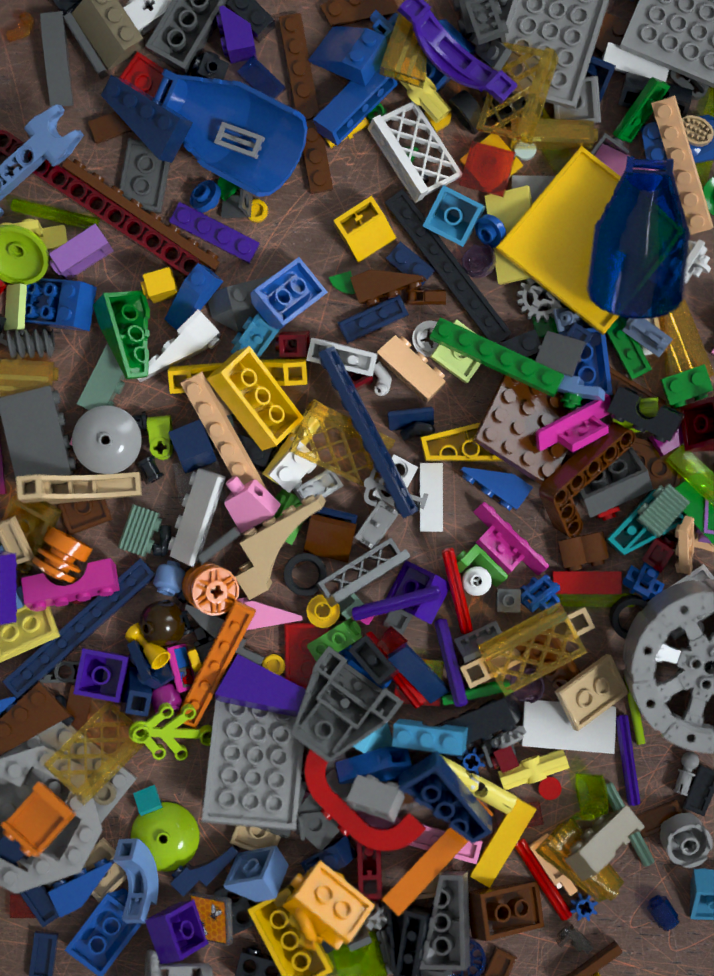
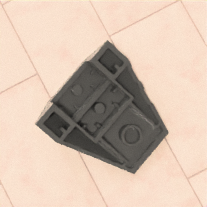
M328 646L314 665L291 735L326 762L330 763L389 722L403 704V701L386 688L382 690L347 664V659Z

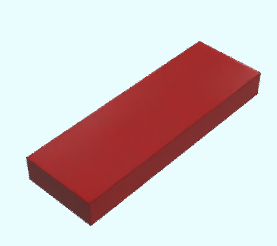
M552 571V581L560 585V590L556 594H622V571Z

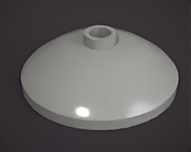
M99 406L84 413L77 421L72 435L73 450L78 460L87 469L99 474H115L128 468L136 460L142 443L141 431L135 419L125 410L115 406ZM105 435L110 438V442L107 445L102 443V437Z

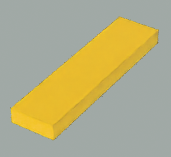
M517 797L512 811L509 814H505L479 857L477 864H475L470 872L471 878L489 888L491 887L537 809Z

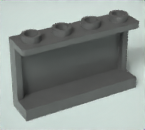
M52 386L0 397V415L15 478L29 475L74 476V470L77 469L74 456L70 457L68 449L71 447L70 437L68 434L65 435L63 428L66 425L64 413L60 412L58 404L61 403L60 394Z

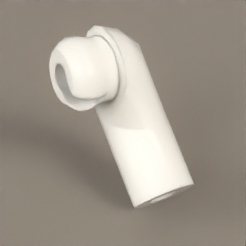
M378 362L374 368V373L378 377L374 392L378 396H385L390 390L392 377L381 362Z

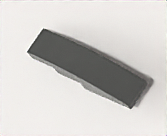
M63 11L40 13L50 107L56 104L62 105V107L73 106L72 78Z
M186 604L185 609L202 628L216 638L225 619L216 615H208L191 604ZM243 637L235 653L261 666L265 656L244 648L248 639Z

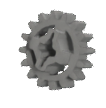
M532 278L526 279L527 284L521 283L520 288L523 291H518L517 297L522 298L517 301L518 306H523L521 313L528 312V320L533 316L536 317V323H539L540 318H544V321L547 323L549 316L555 319L553 310L563 309L561 305L564 304L558 299L556 301L552 294L542 286L536 287L535 285L539 284L532 280ZM526 295L532 300L531 306L527 302ZM542 295L546 296L545 299H542L541 301L538 300V297H541Z

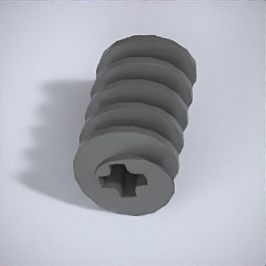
M52 328L50 335H48L46 329L42 330L41 335L34 329L32 336L29 335L27 330H24L23 336H20L18 330H15L13 337H11L7 330V346L11 358L15 359L17 352L21 359L25 358L26 352H28L30 358H34L35 352L38 353L40 358H43L45 351L49 357H52L55 351L54 328Z

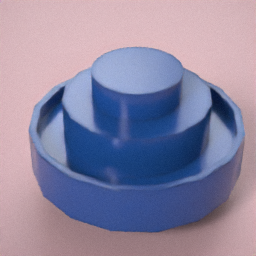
M205 180L199 183L191 193L190 205L201 213L215 208L221 195L220 187L212 180Z
M486 214L479 218L475 224L478 238L488 247L496 248L507 235L502 221L493 215Z

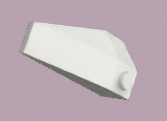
M198 309L177 330L178 337L168 340L161 349L163 353L160 356L156 354L150 359L148 377L137 379L142 382L169 369L170 366H175L205 351L208 347L210 349L214 348L220 342L219 337L221 333Z

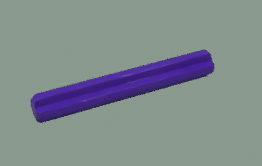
M433 586L353 607L351 612L353 619L358 621L438 600L441 598V592L438 586Z
M438 619L434 622L453 702L456 707H462L468 703L448 621L447 619Z
M626 714L617 715L616 727L627 803L629 806H635L640 804V795L629 718Z

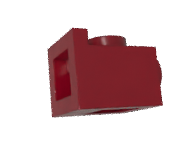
M310 330L281 332L278 335L279 337H276L275 346L276 351H279L280 358L307 357L310 346ZM295 339L297 346H292L290 340Z

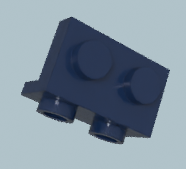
M134 640L127 644L130 651L129 658L137 667V677L143 685L146 684L153 689H157L174 679L168 662L160 669H153L143 653L144 648L139 642Z

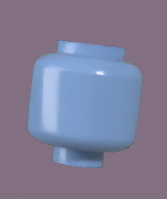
M167 561V564H160L153 581L157 592L166 596H174L175 593L181 592L185 571L175 561Z

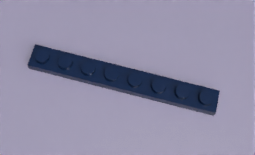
M335 347L322 350L318 353L320 363L328 371L333 388L338 391L342 398L341 404L349 412L354 429L362 437L363 447L370 453L375 470L381 474L384 480V488L391 494L396 511L402 515L403 519L412 515L418 509Z
M140 558L118 578L120 591H115L110 596H97L59 630L60 637L46 642L2 682L17 699H20L155 578V573Z

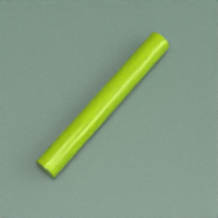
M625 680V685L629 692L627 696L636 744H645L640 710Z

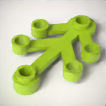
M163 703L159 706L158 713L147 721L134 722L128 731L130 739L136 743H144L151 751L154 759L161 760L166 756L164 746L156 744L152 737H161L173 751L175 758L182 761L188 757L187 748L184 745H180L174 738L200 739L203 745L210 746L213 726L204 725L200 729L177 728L185 721L191 720L196 716L194 706L192 704H185L182 706L179 715L163 727H155L162 720L169 719L174 714L171 704ZM165 709H170L167 713H163ZM187 710H192L191 713L185 714ZM157 750H162L161 753L155 754ZM179 751H184L181 755L177 754Z

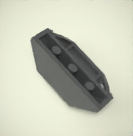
M272 276L228 286L216 291L208 300L212 319L237 333L244 332L245 329L242 326L249 316L254 319L258 313L251 303L250 293Z

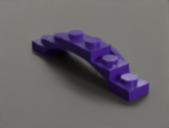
M405 0L397 11L413 24V31L423 52L439 71L461 85L478 89L481 92L486 90L500 104L516 89L518 85L502 70L498 72L487 66L454 40L430 10L431 6L424 0Z

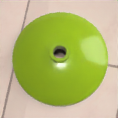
M1 225L0 279L10 284L25 285L40 280L45 275L49 266V253L43 241L35 233L24 227Z
M161 802L163 808L143 816L139 814L131 829V839L138 838L148 847L155 860L157 871L167 872L176 870L180 866L183 867L193 858L199 846L200 831L195 817L185 807L173 802ZM161 835L167 836L168 841L166 843L160 841Z

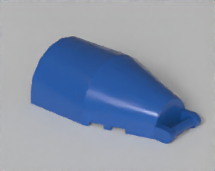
M164 68L161 74L163 78L154 98L162 103L171 80L173 81L163 104L193 122L183 144L187 151L191 152L198 160L197 162L205 169L255 196H269L280 189L292 175L305 147L308 129L305 117L299 111L243 82L178 75ZM222 122L265 138L261 144V150L258 151L259 156L257 159L214 143ZM225 129L224 133L256 143V140ZM223 137L221 139V141H224L226 143L249 150L251 152L253 151V148L242 145L240 143L231 141Z

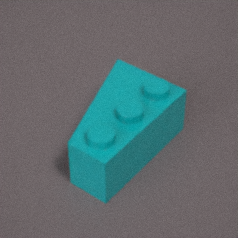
M656 489L651 490L605 538V541L620 555H626L656 538L636 520L639 516L637 510L645 502L649 504L654 499L652 493ZM680 513L663 534L676 528L678 524L681 525L684 516Z

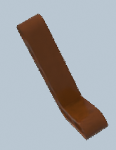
M617 422L609 424L608 434L584 446L550 475L539 488L540 498L553 527L570 538L577 537L583 528V522L573 497L634 444L636 438L634 431Z

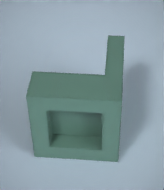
M355 593L338 603L341 614L347 620L352 616L351 611L353 607L364 605Z

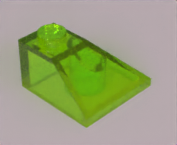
M376 931L368 933L372 943L352 952L346 943L338 950H333L338 976H387Z

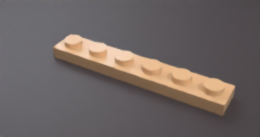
M671 96L655 101L651 105L689 233L692 235L710 230L714 226L676 97Z
M203 372L183 380L180 384L231 476H237L243 485L253 479L257 480L267 490Z

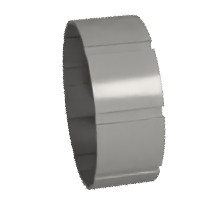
M704 579V581L690 580L673 585L658 593L636 615L625 639L623 649L625 669L623 670L633 699L648 723L655 730L660 731L665 739L682 748L701 753H714V726L703 724L702 717L706 701H709L712 694L714 695V666L710 670L704 669L706 662L714 661V632L711 633L710 637H706L697 624V616L714 612V579ZM684 605L687 606L688 612L681 614L680 608ZM678 626L684 629L689 639L687 640L689 645L686 648L681 647L679 649L664 643L667 635ZM646 646H650L652 651L644 654L643 649ZM664 660L681 667L674 676L663 682L656 683L654 678L656 661L662 662ZM694 660H696V662H695L696 667H693V666H692V662H693ZM705 680H709V681H710V684H709V685L702 684V683H703V681H705ZM691 688L690 701L683 717L675 713L672 714L664 703L670 700V696L682 689L687 690ZM652 699L654 705L647 707L646 702Z

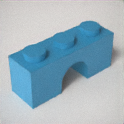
M399 719L394 723L392 747L429 752L438 751V753L461 756L466 751L468 727L453 725L432 727L423 725L422 721Z

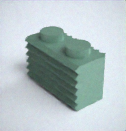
M670 484L664 487L660 485L652 493L654 499L649 504L645 502L637 510L639 516L636 520L656 538L664 533L690 503Z
M132 504L117 548L146 557L147 553L151 554L155 543L151 539L154 531L158 532L162 524V519L159 518L160 513Z

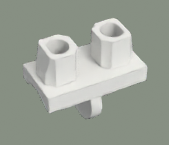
M686 239L681 248V252L688 255L686 261L675 258L670 265L671 271L678 275L680 279H683L685 284H687L692 274L698 278L701 272L708 274L711 270L707 265L710 257L705 255L707 252V248L704 246L705 242L700 239L697 243Z

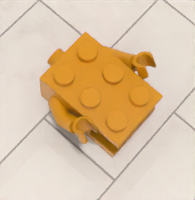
M319 861L307 870L304 876L298 873L292 879L290 885L295 889L283 904V907L296 918L306 937L305 947L311 950H317L315 943L321 944L323 940L336 950L341 947L343 942L346 944L351 942L375 906L348 884L342 873L331 870L322 861Z

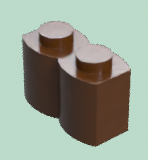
M603 531L557 541L563 568H568L569 572L583 569L582 564L591 563V567L605 564L604 559L609 558Z

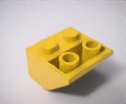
M372 196L333 220L334 227L358 263L396 239L384 213Z

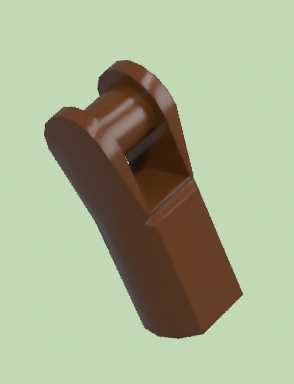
M405 290V293H407L405 305H446V290ZM416 294H423V301H416Z

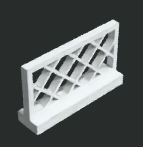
M413 101L382 117L381 115L374 117L367 129L415 203L422 200L424 196L440 189L443 185H447L462 177L463 174L420 107ZM412 109L417 116L416 121L404 118L405 112ZM391 119L400 122L398 131L389 128L386 121ZM403 123L415 127L413 135L401 132ZM418 128L427 131L429 134L428 140L416 137ZM400 137L411 140L410 149L401 147L399 144ZM415 142L427 145L425 154L413 151ZM430 147L440 151V159L428 155ZM412 156L424 159L422 168L412 164ZM427 161L439 164L437 173L425 169ZM442 165L450 167L454 174L451 176L440 174ZM424 174L435 178L434 185L426 186L423 181Z

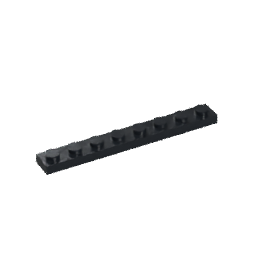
M402 189L385 202L386 207L486 339L499 344L509 337L512 332L438 234L423 227L426 219L406 192Z

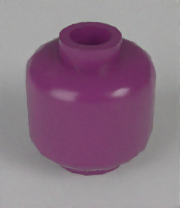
M167 683L152 690L151 704L155 713L159 712V706L163 703L171 704L174 714L180 710L179 707L182 704V699L179 692H177L175 684ZM165 709L163 713H167L170 709Z

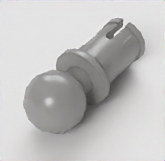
M691 751L684 753L681 757L683 770H677L679 775L673 792L680 794L682 787L681 794L685 796L688 795L692 777L696 775L691 773L692 769L699 765L698 755Z

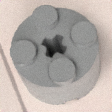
M689 812L672 816L661 824L660 842L672 862L685 868L696 867L705 862L709 851H712L713 840L699 818Z

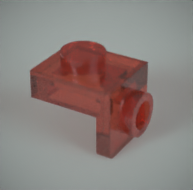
M390 626L378 639L379 641L376 645L388 655L404 643H407L408 640Z

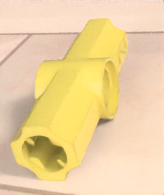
M405 58L394 67L395 76L407 89L406 92L409 98L416 105L421 106L435 123H438L449 114L452 109L436 92L435 84L427 76L422 75L408 58Z
M560 749L543 756L536 755L520 761L518 767L505 773L497 772L503 789L509 790L525 783L532 784L544 780L548 775L568 769L569 764L564 750Z

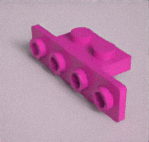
M605 394L604 401L593 400L537 430V449L542 451L559 442L570 451L575 452L608 434V425L600 419L610 414L607 412L611 404L610 396Z
M483 502L474 510V514L489 527L476 543L507 574L512 572L521 561L536 575H540L549 567L543 556L536 553L529 546L528 542L520 537L512 529V526L496 513L492 506Z

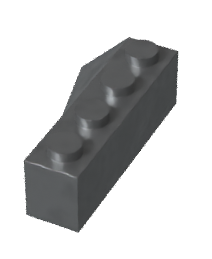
M444 871L439 877L433 904L434 908L429 922L427 940L425 941L423 958L419 969L465 971L470 966L468 871Z

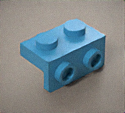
M259 312L254 319L249 316L242 326L245 329L244 333L238 332L231 342L235 345L231 353L233 354L237 350L250 346L258 358H260L279 332V329H274L268 325Z

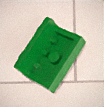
M705 364L660 379L666 397L665 404L666 406L673 405V408L686 405V400L693 397L695 401L708 397L707 392L713 391Z

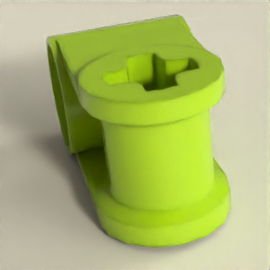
M170 415L147 417L150 452L159 460H166L173 454V443L168 433L173 430ZM160 444L167 447V449L163 450V454L157 451V448L161 446Z

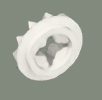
M424 321L413 332L412 343L416 351H419L424 356L430 357L438 343L433 342V348H431L429 342H421V340L427 338L428 330L432 333L437 324L436 321Z

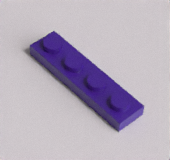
M181 202L178 203L169 220L170 224L248 264L251 263L260 246L259 242Z

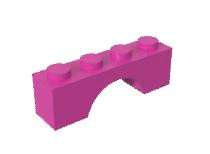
M111 558L88 563L84 575L77 582L67 586L51 583L44 573L21 578L24 604L33 611H43L46 607L53 605L58 607L65 606L75 600L81 602L88 601L91 597L98 595L103 597L110 596L113 592L120 591L116 564Z

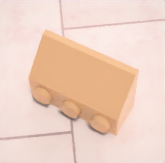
M395 335L377 352V359L427 404L445 384L446 381L443 379L445 375L438 368L434 367L432 369L426 364L428 359L419 351L414 353L410 349L411 344L403 336L398 338Z

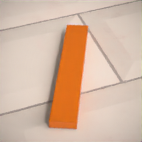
M234 601L180 710L176 714L177 716L181 713V708L185 704H192L194 706L196 716L191 720L185 721L183 724L194 729L197 728L256 613V609L239 601ZM187 710L185 714L191 713L192 710Z
M477 798L492 817L494 814ZM449 827L385 895L382 901L399 916L469 841Z

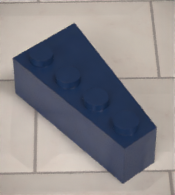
M111 75L101 96L159 160L172 163L193 122L125 79Z
M438 751L399 774L398 789L404 794L408 793L420 806L424 805L431 810L435 817L438 819L442 818L449 823L450 828L472 844L492 833L491 815Z

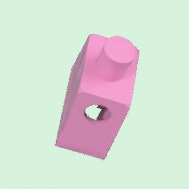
M233 476L225 483L231 493L224 501V504L241 533L273 517L281 505L257 480L253 479L243 485L237 476Z

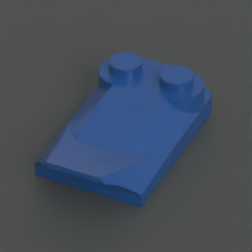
M710 115L698 116L709 122L714 131V117ZM651 122L643 126L640 130L646 164L656 171L670 169L657 122ZM714 136L712 141L706 146L690 145L695 164L714 160Z
M298 257L255 288L250 295L251 303L268 325L280 330L328 292L301 258Z
M587 328L586 330L594 335L581 354V362H578L573 376H579L584 381V386L602 388L605 394L611 397L613 392L606 335H602L594 328ZM568 331L559 332V334L565 336ZM582 398L581 405L584 406L593 400Z
M124 888L106 894L65 949L67 953L97 976H104L142 925V923H126L122 920L128 897V891Z

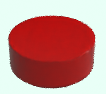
M547 776L546 779L541 780L538 784V792L546 800H554L561 793V784L555 777Z

